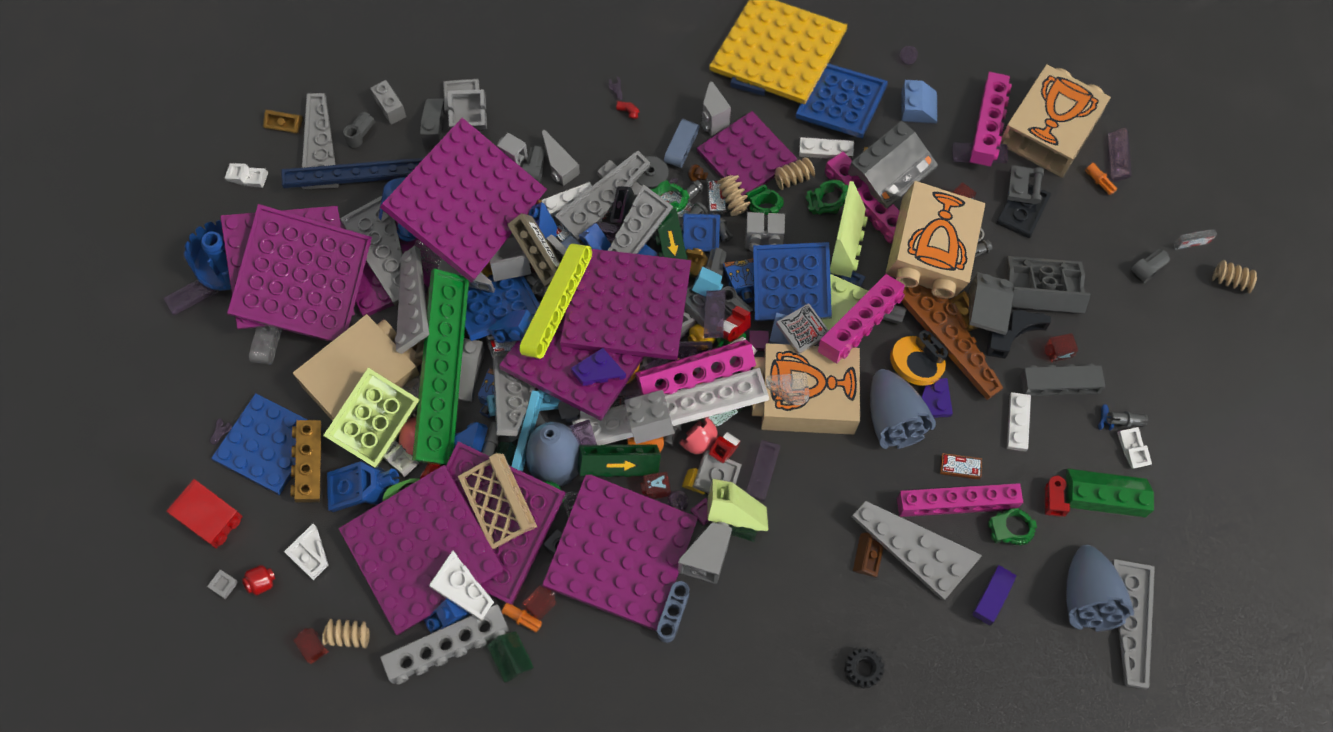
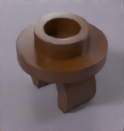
M694 164L690 167L688 176L691 182L706 180L708 173L703 172V168Z

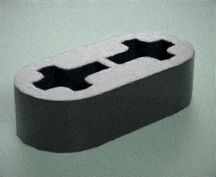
M924 330L919 333L916 338L917 346L931 361L942 363L948 355L946 347L931 332Z

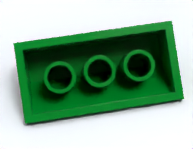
M1067 469L1066 503L1070 504V508L1145 518L1154 511V491L1145 478Z

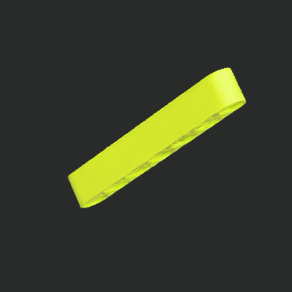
M570 244L521 341L520 353L523 356L540 359L545 355L591 260L592 249L590 246Z

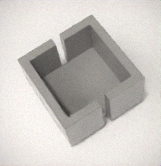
M484 89L448 91L450 129L461 118H464L477 130L487 129L486 94Z
M747 212L745 250L753 251L754 245L783 244L785 214L768 213V227L764 231V213Z
M514 235L509 236L490 260L494 282L531 274L527 256Z
M663 390L624 400L630 428L636 444L675 434Z

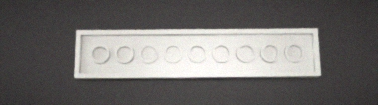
M760 368L716 379L710 383H701L690 389L683 388L677 390L674 394H664L673 426L769 400ZM625 404L610 408L601 421L578 417V420L572 422L573 430L580 439L581 445H605L633 437Z

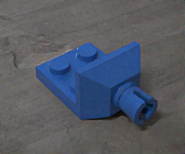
M360 461L327 472L328 511H339L363 502L373 505L382 503L384 493L389 488L388 486L399 483L397 470L389 469L385 471L380 467L375 468L368 463Z

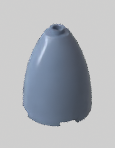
M880 369L875 373L870 387V412L874 430L881 447L887 449L889 446H897V449L923 440L925 438L924 434L935 428L936 421L922 397L907 381L890 370Z
M546 422L538 426L531 433L526 444L525 458L529 473L538 480L552 481L558 484V486L572 482L579 474L577 467L581 441L577 434L571 428L559 422Z
M1091 545L1081 546L1072 559L1067 578L1066 599L1070 624L1079 630L1083 629V627H1095V631L1110 630L1124 625L1126 618L1134 616V609L1121 576L1113 564L1097 548Z

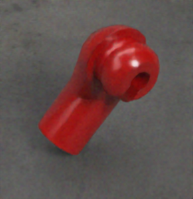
M617 101V110L629 111V118H638L639 109L634 104Z

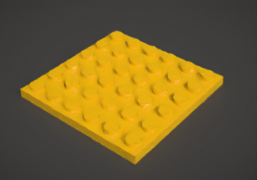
M749 0L710 64V71L730 78L735 77L738 81L763 88L768 92L805 105L845 34L847 25L776 0Z

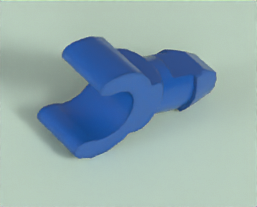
M1106 404L1101 407V421L1098 424L1099 430L1104 428V423L1108 424L1106 417L1111 418L1107 416L1109 408ZM1108 424L1109 430H1112L1114 424Z

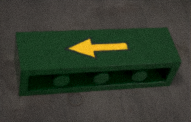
M673 208L657 228L658 235H655L656 246H660L661 252H658L659 257L687 260L677 210Z
M579 445L577 468L579 475L584 477L585 475L649 477L651 475H658L661 453L657 445Z

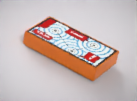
M942 454L940 474L980 480L982 459Z

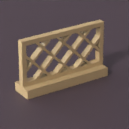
M497 453L490 456V459L458 476L492 549L537 527L504 454ZM490 464L493 468L491 478L483 476L485 467ZM470 475L477 476L475 487L468 485L466 477ZM482 478L490 481L487 492L478 489ZM494 483L500 484L502 488L500 496L491 494ZM477 492L486 495L483 506L476 503ZM490 496L499 499L496 510L487 508ZM503 501L508 502L510 505L508 515L499 512ZM486 510L494 513L491 524L486 523L483 518ZM498 515L507 517L504 529L495 526ZM511 519L518 522L520 530L516 532L508 530ZM494 529L503 532L501 539L496 543L492 538Z

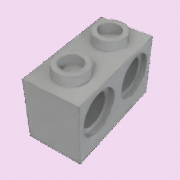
M386 80L371 87L375 102L391 125L406 118L402 103Z

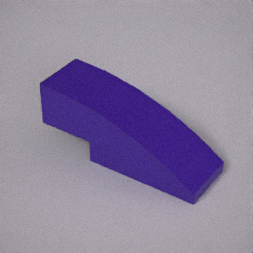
M998 565L972 615L989 626L994 623L1017 575Z

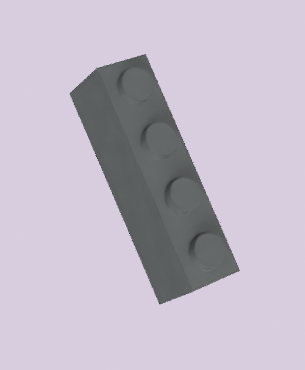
M1069 364L1064 367H1057L1056 365L1037 367L1032 365L1026 367L1020 375L1023 394L1031 396L1100 394L1105 388L1102 365L1086 364L1084 366H1075L1074 364Z

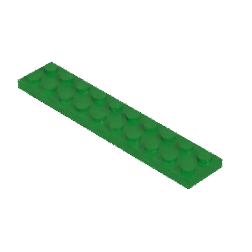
M438 269L431 270L427 308L429 335L424 338L412 460L446 466L454 451L469 280L464 276Z

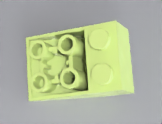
M712 479L708 495L709 521L714 523L724 522L735 527L752 528L756 531H768L766 506L733 482Z

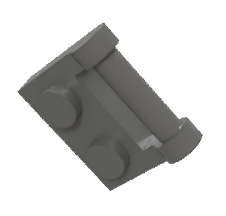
M1012 165L1010 168L1007 200L1031 204L1041 203L1040 189L1044 169ZM1029 177H1034L1032 195L1028 194Z

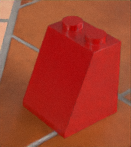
M195 479L192 480L167 510L178 522L216 549L226 541L227 535L231 530L238 527L243 517L233 507Z

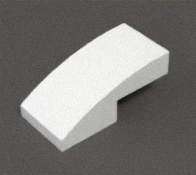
M230 163L224 179L236 184L263 188L268 172L264 168H249L246 164Z
M1139 427L1117 432L1124 454L1132 469L1152 465L1148 447L1143 445Z
M396 441L393 442L384 456V459L404 477L419 464L418 461H413V456L406 453L404 448Z

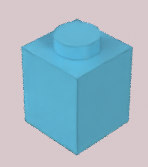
M702 267L694 281L692 291L712 300L715 293L719 294L723 287V284H721L722 275Z

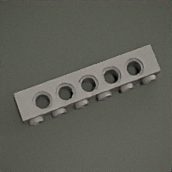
M497 604L490 607L482 621L472 615L380 658L389 681L393 684H401L406 682L408 677L413 674L421 675L427 672L428 668L433 665L441 666L447 663V659L453 656L460 657L465 655L468 649L473 647L477 649L486 645V641L494 638V640L504 637L509 629ZM483 624H490L489 631L485 633L480 632V628ZM466 632L471 633L468 641H461L462 634ZM450 641L451 647L448 650H442V644ZM424 651H432L430 658L422 659ZM406 659H412L410 667H402Z

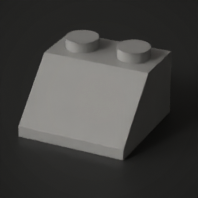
M710 82L703 102L701 125L704 131H708L710 136H713L729 127L731 107L715 84Z

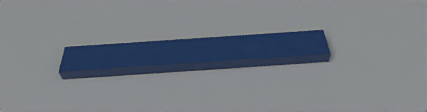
M424 158L281 169L282 187L293 188L406 178Z

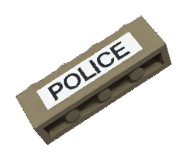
M521 213L507 225L544 286L549 287L560 265V261L533 217Z

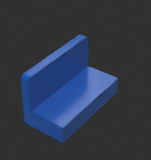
M597 223L592 224L578 235L583 244L590 246L591 249L608 251L609 247H611V243Z

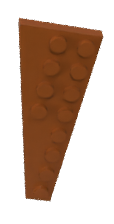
M921 285L904 287L903 293L905 295L901 301L902 304L926 331L931 332L946 347L951 360L986 400L999 393L1003 386L993 369L991 370L988 367L984 353H980L975 344L977 341L969 334L968 326L957 306L949 298H940L933 295L930 288Z

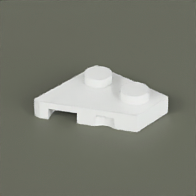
M314 524L284 551L313 580L329 566L318 529Z

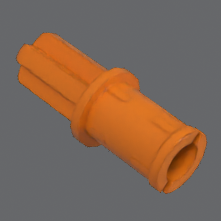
M1095 163L1090 164L1085 171L1095 180V184H1099L1109 195L1117 190V187L1107 178V174H1104Z
M506 603L502 609V614L515 620L517 625L522 624L534 632H537L542 625L540 620L529 615L525 609L521 610L509 603Z

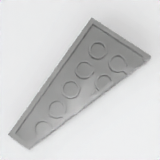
M381 196L341 217L340 220L346 230L372 237L366 261L393 304L397 305L399 304L402 250L395 220L384 211L382 219L380 220L378 217Z
M492 349L496 434L517 436L528 408L532 390L535 391L536 387L501 370L499 365L509 351L494 353Z
M867 501L851 516L942 601L949 596L982 556Z

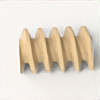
M805 157L802 161L797 160L795 163H789V166L783 165L782 168H776L775 179L780 190H783V184L787 188L790 187V182L794 186L797 185L796 179L803 183V177L808 181L810 180V174L815 178V170L812 162Z
M739 175L727 176L717 182V184H721L719 189L723 191L722 196L726 197L725 203L729 204L727 206L728 210H732L731 216L745 212L747 206L751 204L750 202H744L748 197L747 195H741L745 189L738 188L742 184V182H736Z
M1222 260L1216 266L1212 281L1216 277L1218 278V284L1226 280L1225 285L1227 287L1231 282H1233L1234 289L1240 285V291L1248 287L1247 293L1249 294L1254 289L1257 281L1255 270L1249 272L1247 267L1243 269L1240 265L1234 267L1233 263L1227 264L1225 260Z
M329 619L323 632V645L329 643L330 646H334L337 643L341 647L345 643L347 647H351L353 644L355 648L360 647V645L363 648H367L370 630L366 627L365 621L362 622L361 627H358L357 621H354L353 625L350 626L349 620H346L344 626H342L341 619L337 620L336 625H333V619Z

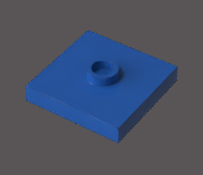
M683 214L682 237L685 251L686 249L698 248L711 252V249L719 248L720 215Z

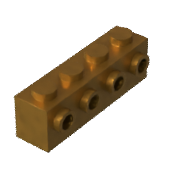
M296 420V426H292V438H296V446H292V457H296L295 465H291V477H295V485H291V497H295V502H320L321 420Z

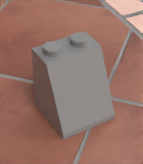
M712 522L680 558L678 565L679 573L717 584L729 545L732 528L724 522Z

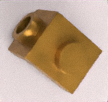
M686 249L687 260H691V277L696 278L701 268L706 266L708 258L701 249Z

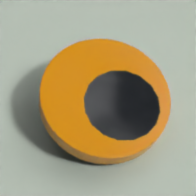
M907 336L898 340L890 353L891 364L896 373L904 380L915 385L926 386L937 382L945 371V360L942 363L931 361L917 346V336Z

